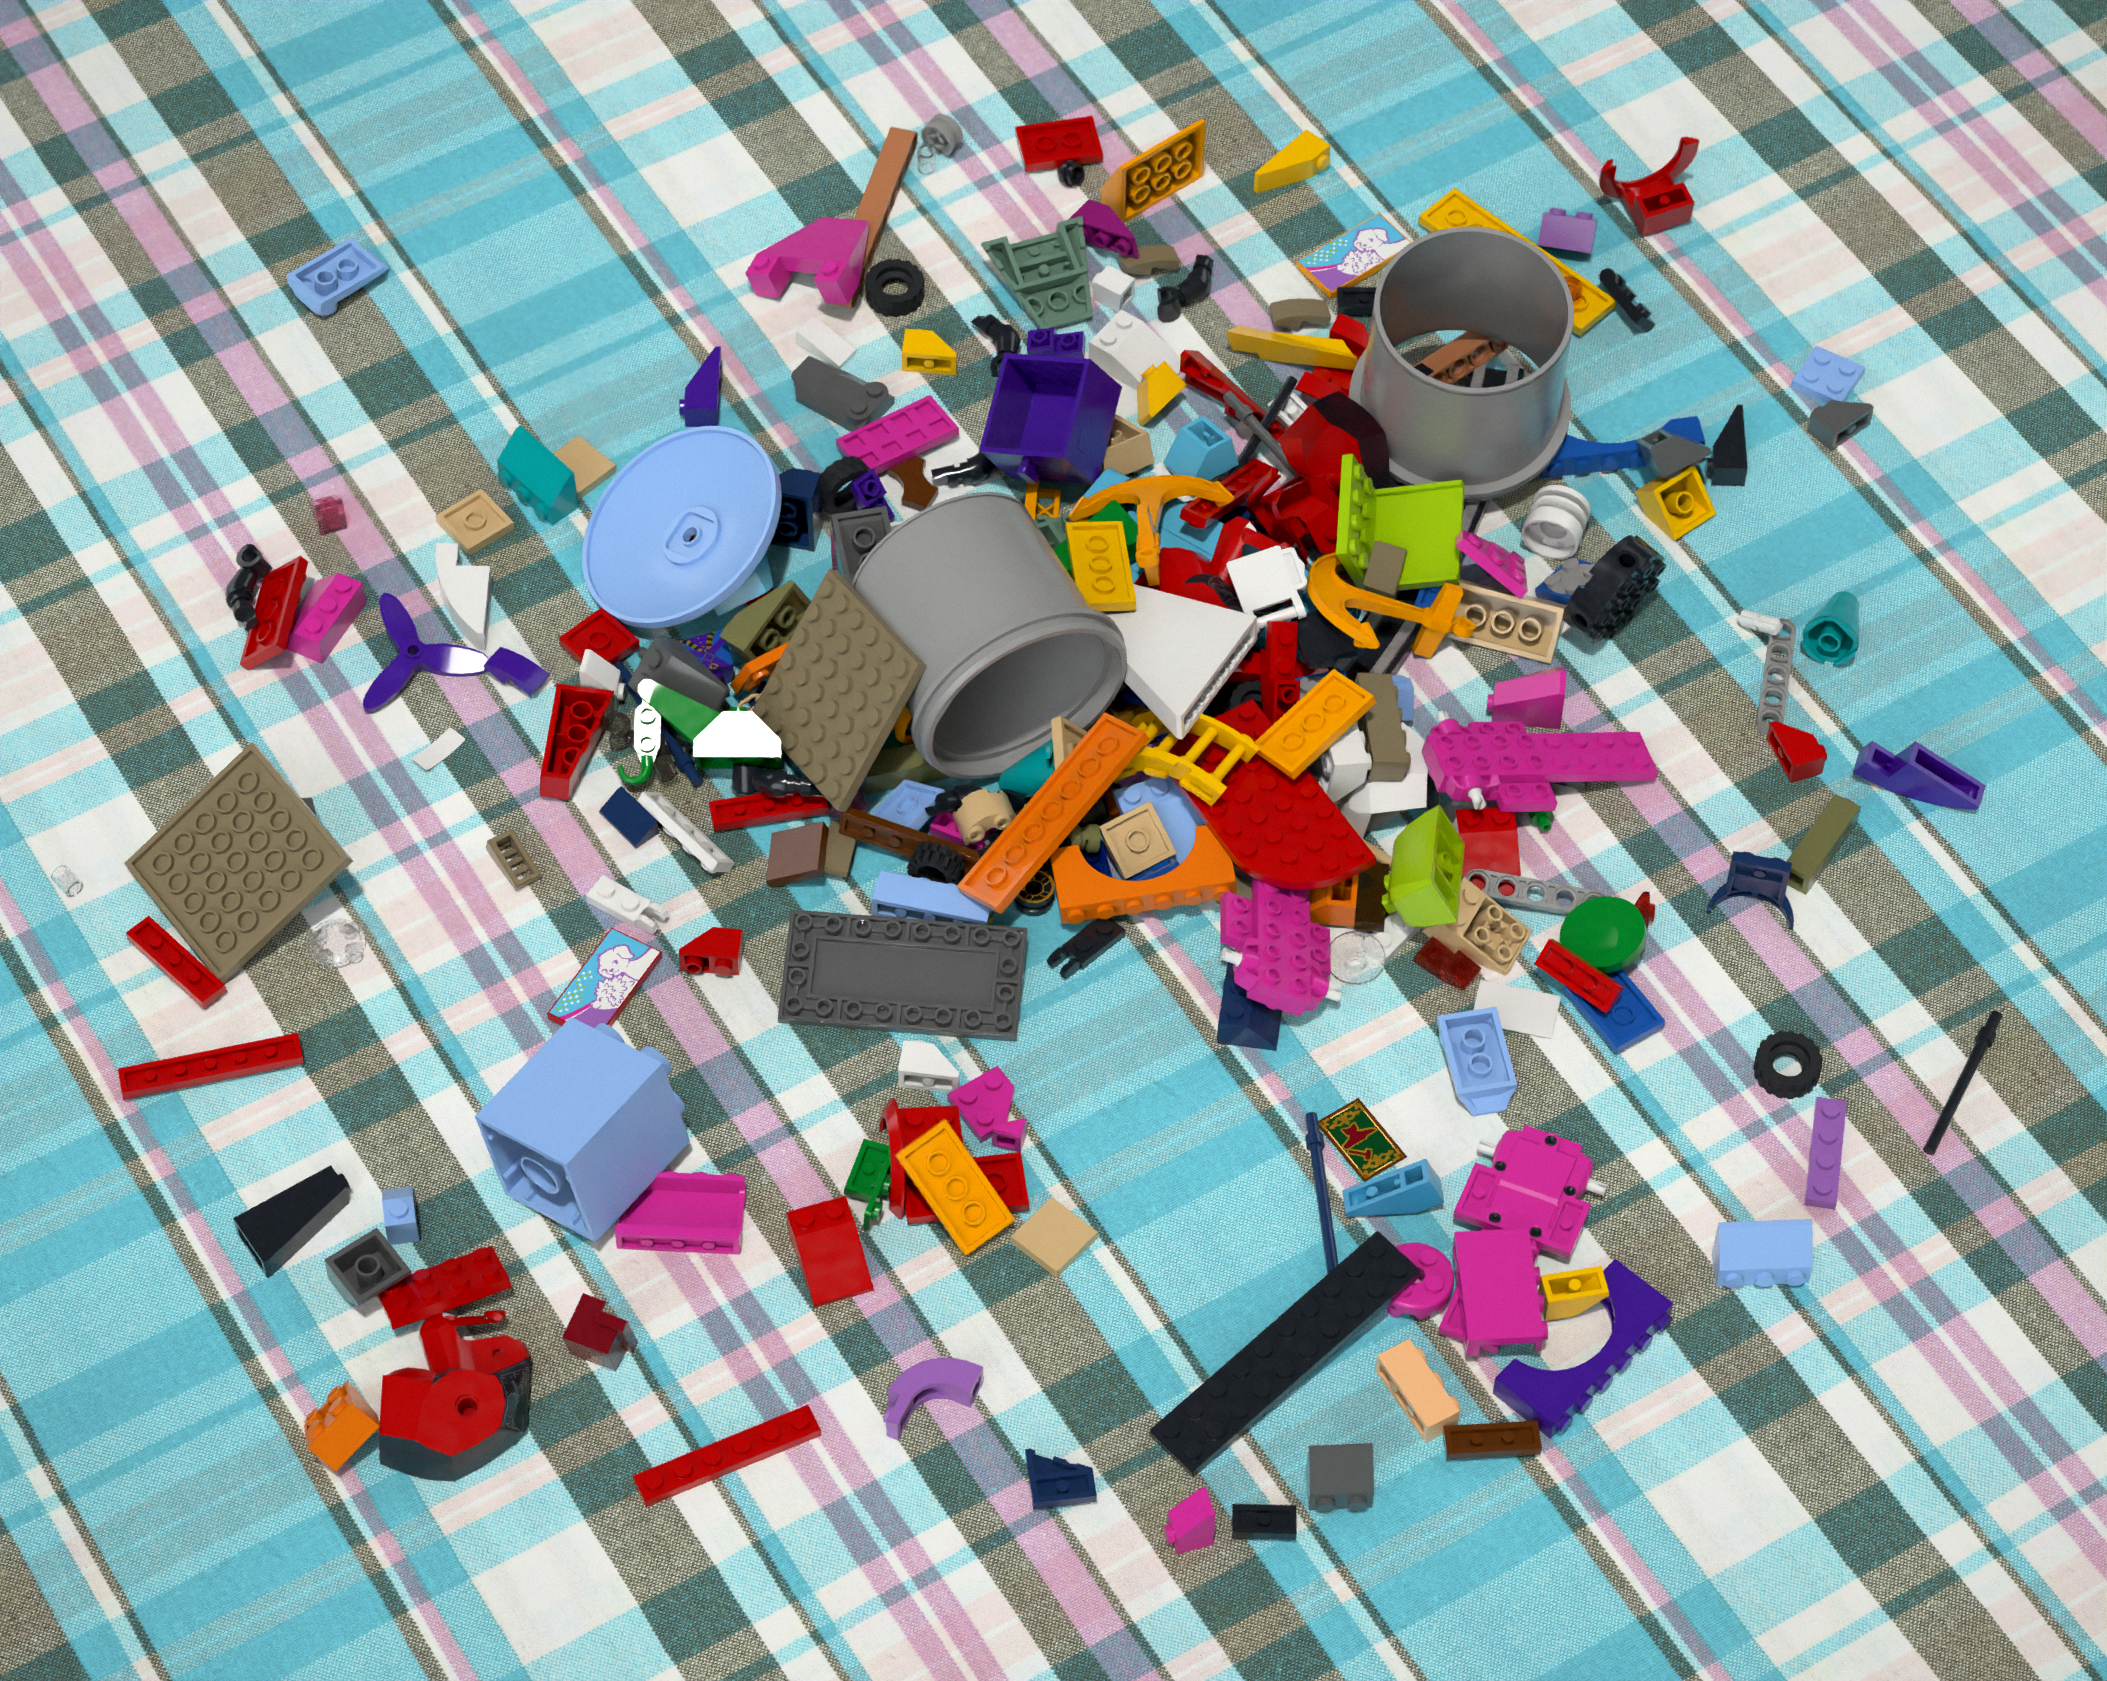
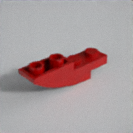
M1267 621L1266 649H1260V684L1263 712L1272 724L1277 722L1300 698V680H1295L1298 622Z

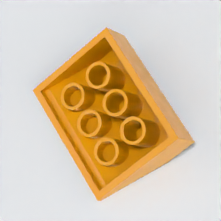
M1203 118L1119 166L1101 188V204L1110 206L1120 220L1125 223L1202 178L1206 121Z

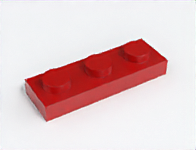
M1548 939L1534 965L1605 1013L1611 1012L1625 988L1554 939Z

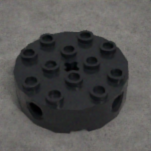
M1632 535L1626 536L1606 552L1589 571L1593 575L1585 585H1578L1564 609L1562 620L1591 644L1601 641L1603 638L1606 641L1610 640L1617 632V626L1621 622L1627 625L1635 616L1636 611L1634 609L1643 600L1645 595L1652 593L1659 585L1660 580L1657 577L1666 568L1664 557L1637 535L1635 537Z

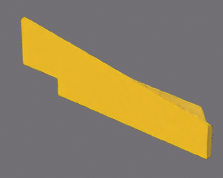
M1241 325L1226 332L1232 350L1258 353L1260 360L1354 370L1358 362L1357 357L1352 354L1344 341L1340 339L1268 332Z

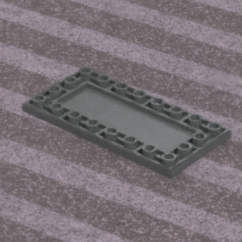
M791 909L778 1023L1017 1042L1028 928Z

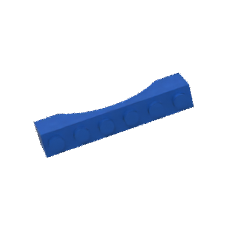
M1698 416L1670 419L1661 427V429L1694 439L1705 445V438ZM1566 434L1556 456L1539 475L1541 479L1558 478L1560 476L1583 475L1592 472L1613 471L1632 467L1639 468L1647 465L1636 440L1622 443H1599L1578 439Z

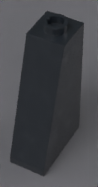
M331 1165L233 1218L237 1235L266 1278L274 1275L349 1204L347 1191L350 1189L349 1183L342 1173L337 1175Z

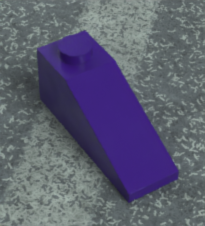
M721 346L714 347L685 387V399L679 400V415L685 417V427L718 426L722 372Z

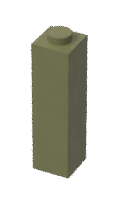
M914 744L880 750L867 773L864 795L895 789L904 779L918 783H927L952 777L936 770L925 761Z
M1837 794L1833 796L1788 858L1787 862H1792L1788 886L1805 895L1809 892L1857 825L1860 806L1850 799L1843 798Z

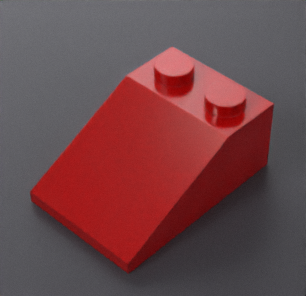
M1499 807L1483 808L1481 810L1479 808L1478 810H1455L1453 826L1465 844L1462 878H1466V875L1474 869L1521 876L1515 813L1501 812ZM1474 876L1469 880L1480 890L1485 888V881L1481 877ZM1502 882L1498 885V890L1502 895L1510 896L1514 893V887L1511 883Z
M846 1196L786 1212L787 1232L814 1308L874 1291L856 1224Z

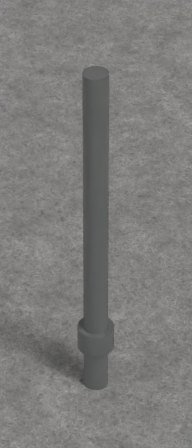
M1231 390L1226 392L1223 398L1236 412L1235 416L1242 424L1246 423L1286 469L1296 477L1298 473L1288 463L1281 445L1254 416L1255 412L1248 404L1244 405Z

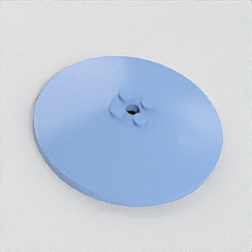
M701 426L669 435L655 442L634 457L616 475L603 492L594 508L585 532L582 568L587 587L596 602L622 623L640 628H664L693 620L709 612L730 597L748 579L762 560L778 524L782 500L781 483L776 466L769 454L754 439L739 430L723 426ZM696 535L695 539L689 542L691 536Z

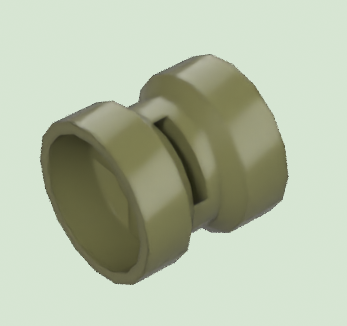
M1077 824L1064 839V846L1079 845L1080 850H1085L1087 853H1098L1101 841L1099 826L1097 824H1087L1085 827H1080Z

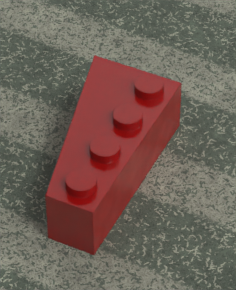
M557 683L540 775V796L569 800L613 713L614 691Z

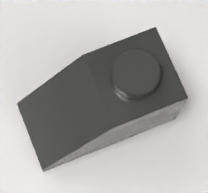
M1830 401L1812 411L1809 417L1808 433L1827 449L1833 451L1870 425L1874 406L1869 403Z

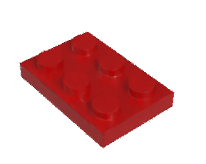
M1093 116L1015 127V136L1025 172L1058 168L1068 160H1075L1080 164L1103 161V151Z

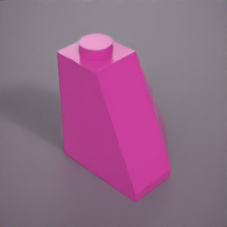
M1557 666L1495 683L1494 694H1488L1486 711L1492 712L1491 722L1522 721L1524 726L1560 729L1566 688L1565 666Z

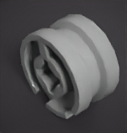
M936 114L922 129L921 138L923 142L927 141L930 146L928 148L938 155L944 153L947 156L961 142L963 132L954 119L945 114Z

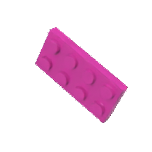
M928 395L837 438L836 447L844 457H859L870 469H874L876 474H879L958 436L959 427L932 396Z

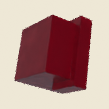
M583 1293L562 1339L571 1355L616 1371L625 1351L633 1353L638 1341L627 1320L603 1312L607 1304L606 1301Z

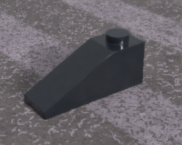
M1743 405L1736 406L1713 445L1711 458H1706L1705 471L1706 474L1711 476V486H1745L1748 466Z

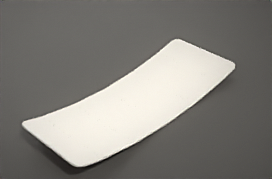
M448 728L437 740L420 753L411 757V759L425 770H429L454 752L465 741V738L452 728Z

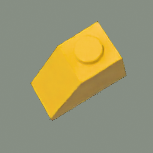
M905 328L902 347V371L956 375L957 353L932 330Z
M1165 361L1157 368L1152 364L1141 374L1144 380L1137 386L1138 423L1141 426H1144L1186 386L1185 382Z
M1602 1266L1542 1275L1538 1294H1543L1544 1319L1549 1321L1577 1316L1608 1297L1609 1290Z

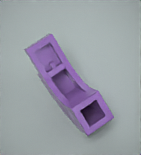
M936 1358L923 1361L908 1368L896 1378L888 1390V1408L883 1422L886 1423L887 1436L899 1440L914 1410L926 1401L948 1399L971 1408L983 1384V1367L957 1358Z

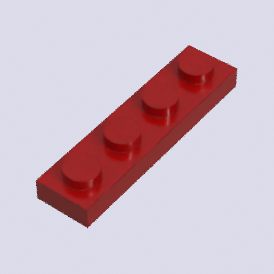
M795 792L794 796L786 795V798L770 797L760 793L709 801L714 832L829 814L826 798L800 796V793Z
M149 915L126 932L127 940L203 1009L227 992L226 985Z

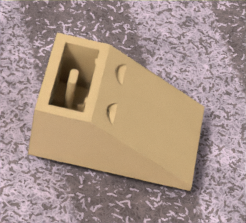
M1465 877L1461 880L1458 922L1424 927L1422 930L1424 934L1443 949L1504 976L1508 974L1532 933L1528 927Z

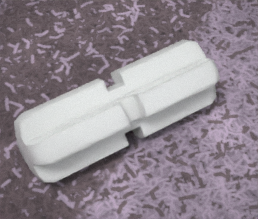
M1749 610L1741 611L1737 618L1743 627L1772 635L1779 634L1783 628V624L1780 623L1778 618L1761 615Z

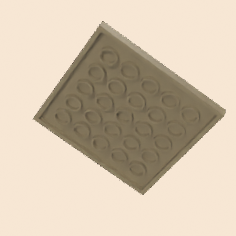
M828 569L752 711L781 739L782 749L837 811L846 812L927 666L837 570Z
M251 742L124 864L209 970L219 980L226 983L345 870L353 860L259 747Z

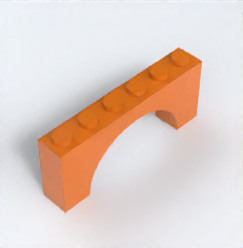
M1206 825L1195 826L1196 836L1193 848L1179 866L1164 875L1147 880H1120L1098 872L1084 859L1079 845L1057 848L1050 856L1061 924H1078L1091 919H1109L1123 914L1136 915L1142 911L1167 910L1174 906H1193L1206 901H1220L1221 896L1226 891L1237 894L1232 859Z

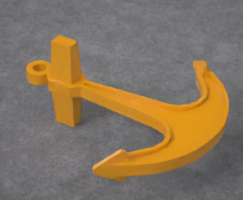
M1184 475L1150 476L1110 486L1089 498L1082 496L1068 515V519L1077 522H1087L1091 515L1098 513L1113 500H1116L1119 504H1136L1138 524L1136 562L1137 566L1145 569L1148 585L1155 586L1160 584L1159 554L1161 541L1157 530L1164 504L1177 497L1196 496L1215 501L1216 505L1221 507L1234 501V496L1219 481L1211 482L1206 479Z
M1336 552L1319 557L1312 564L1306 577V589L1316 608L1337 628L1354 638L1353 643L1356 647L1377 649L1380 647V643L1370 623H1360L1348 613L1346 607L1421 623V628L1412 648L1414 654L1428 658L1432 657L1446 633L1453 632L1459 637L1470 638L1476 628L1475 624L1466 617L1457 616L1454 618L1464 593L1461 586L1445 582L1431 607L1419 608L1356 588L1341 580L1336 572L1342 570L1344 566L1336 556Z

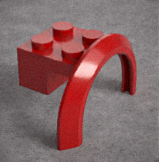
M1686 136L1681 137L1677 152L1673 158L1655 173L1639 180L1628 182L1616 180L1615 173L1617 167L1616 165L1612 166L1613 159L1607 160L1602 167L1599 177L1601 191L1607 196L1622 199L1641 236L1691 221L1695 202L1684 182L1675 185L1673 179L1679 176L1691 164L1696 156L1699 140Z
M1272 468L1251 490L1246 509L1249 513L1257 516L1258 523L1268 531L1274 540L1280 543L1286 541L1297 551L1300 549L1290 534L1274 520L1271 506L1274 493L1303 480V477L1298 474L1285 485L1264 495L1282 477L1280 474L1277 475L1276 468ZM1299 517L1288 518L1293 531L1304 548L1313 547L1316 543L1305 522Z
M890 1098L882 1109L879 1120V1132H882L887 1126L890 1149V1195L888 1207L898 1219L903 1218L905 1170L894 1155L943 1119L947 1120L963 1143L958 1105L898 1108L895 1098Z

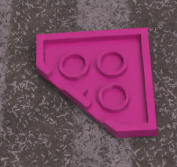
M1462 530L1455 537L1457 548L1519 599L1527 593L1525 560L1515 551L1510 553L1496 543L1487 541L1465 530Z

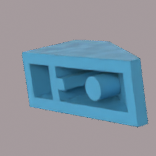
M1427 1159L1342 1190L1345 1213L1348 1217L1418 1213L1445 1203L1441 1179Z

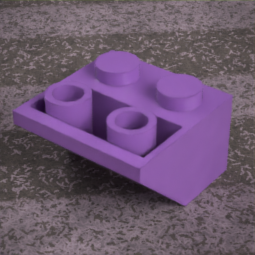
M1551 207L1549 212L1545 211L1543 213L1538 245L1592 253L1598 219H1592V213L1577 211L1576 216L1566 215V209Z

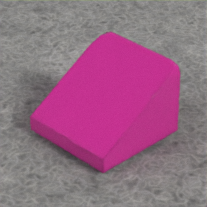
M1018 1119L993 1125L992 1145L1021 1152L1027 1135V1119Z

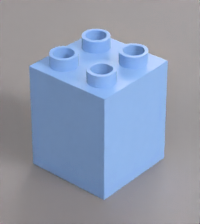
M570 1017L475 1116L505 1194L584 1237L597 1242L656 1179L657 1174L662 1172L690 1142L681 1117L685 1112V1105L680 1097L672 1091L667 1077L671 1073L672 1068L664 1055L650 1046H645L641 1051H638L626 1045L621 1035L605 1023H599L593 1028Z

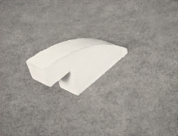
M436 543V565L440 592L445 607L461 633L477 649L486 651L492 592L490 566L461 565L459 543Z

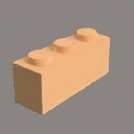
M1410 1339L1377 1355L1375 1371L1425 1443L1442 1435L1443 1426L1458 1425L1459 1413L1461 1412L1458 1401L1454 1396L1447 1394L1440 1375L1436 1371H1431L1427 1365L1425 1354L1419 1347L1415 1348Z

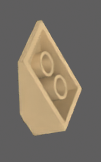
M1115 414L1100 475L1108 468H1112L1123 475L1131 472H1140L1146 466L1154 463L1149 433Z

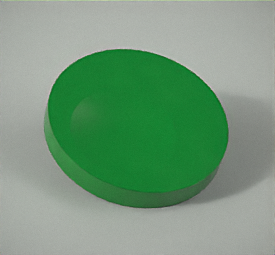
M1611 896L1597 897L1581 903L1567 915L1560 929V943L1604 974L1618 971L1631 964L1641 954L1647 940V928L1639 909L1625 899Z

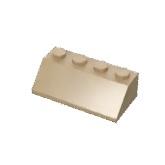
M1460 578V584H1457V586H1461L1464 593L1454 618L1457 616L1466 617L1475 624L1476 628L1470 638L1459 637L1453 632L1446 633L1444 637L1549 664L1552 663L1564 625L1562 619L1566 605L1524 595L1519 599L1511 591Z

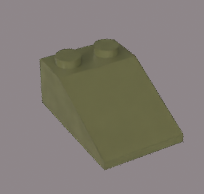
M790 580L736 613L732 620L726 624L719 637L744 663H748L790 641L811 601L795 582Z

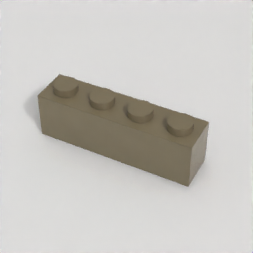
M1357 673L1355 683L1374 695L1376 704L1358 720L1359 731H1363L1365 736V751L1370 753L1372 760L1371 770H1367V779L1372 781H1402L1405 770L1410 768L1411 756L1405 749L1407 735L1406 731L1402 730L1401 727L1402 709L1397 706L1398 687L1393 685L1392 674Z

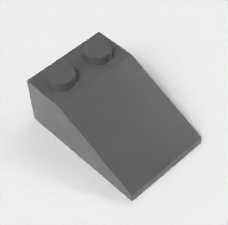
M886 506L831 515L838 572L850 585H852L855 574L866 556L892 531Z
M654 638L628 682V685L639 695V683L644 679H651L717 712L730 691L722 681L676 638Z

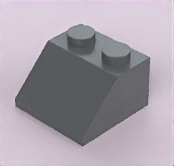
M378 1228L324 1259L330 1282L344 1300L356 1306L362 1305L411 1274V1270Z
M1373 1443L1313 1445L1308 1447L1306 1467L1308 1510L1330 1512L1334 1509L1361 1511L1366 1508H1372L1374 1497Z

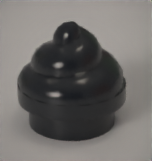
M1075 160L1064 162L1057 170L1058 177L1065 186L1073 187L1074 185H1079L1084 179V168Z

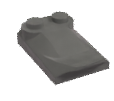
M808 356L791 374L795 386L796 402L850 432L880 419L895 404L894 396L889 394L887 386L883 383H868L830 363L812 356Z

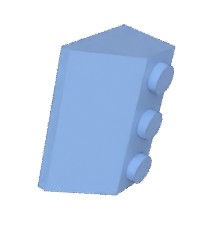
M1812 1219L1718 1223L1711 1254L1716 1287L1737 1288L1744 1285L1768 1287L1772 1284L1797 1286L1809 1283L1813 1267Z

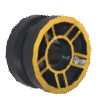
M1038 870L1014 898L1016 909L1027 916H1040L1051 910L1054 904V881L1052 877L1046 872Z

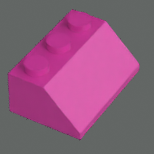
M340 573L317 580L296 608L295 622L290 629L287 650L323 664L366 605L363 582Z

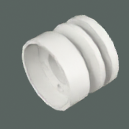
M1548 485L1542 487L1534 497L1530 513L1527 515L1522 528L1521 536L1524 543L1531 551L1542 557L1561 560L1572 557L1579 547L1583 531L1586 529L1591 515V507L1588 500L1581 493L1566 486Z

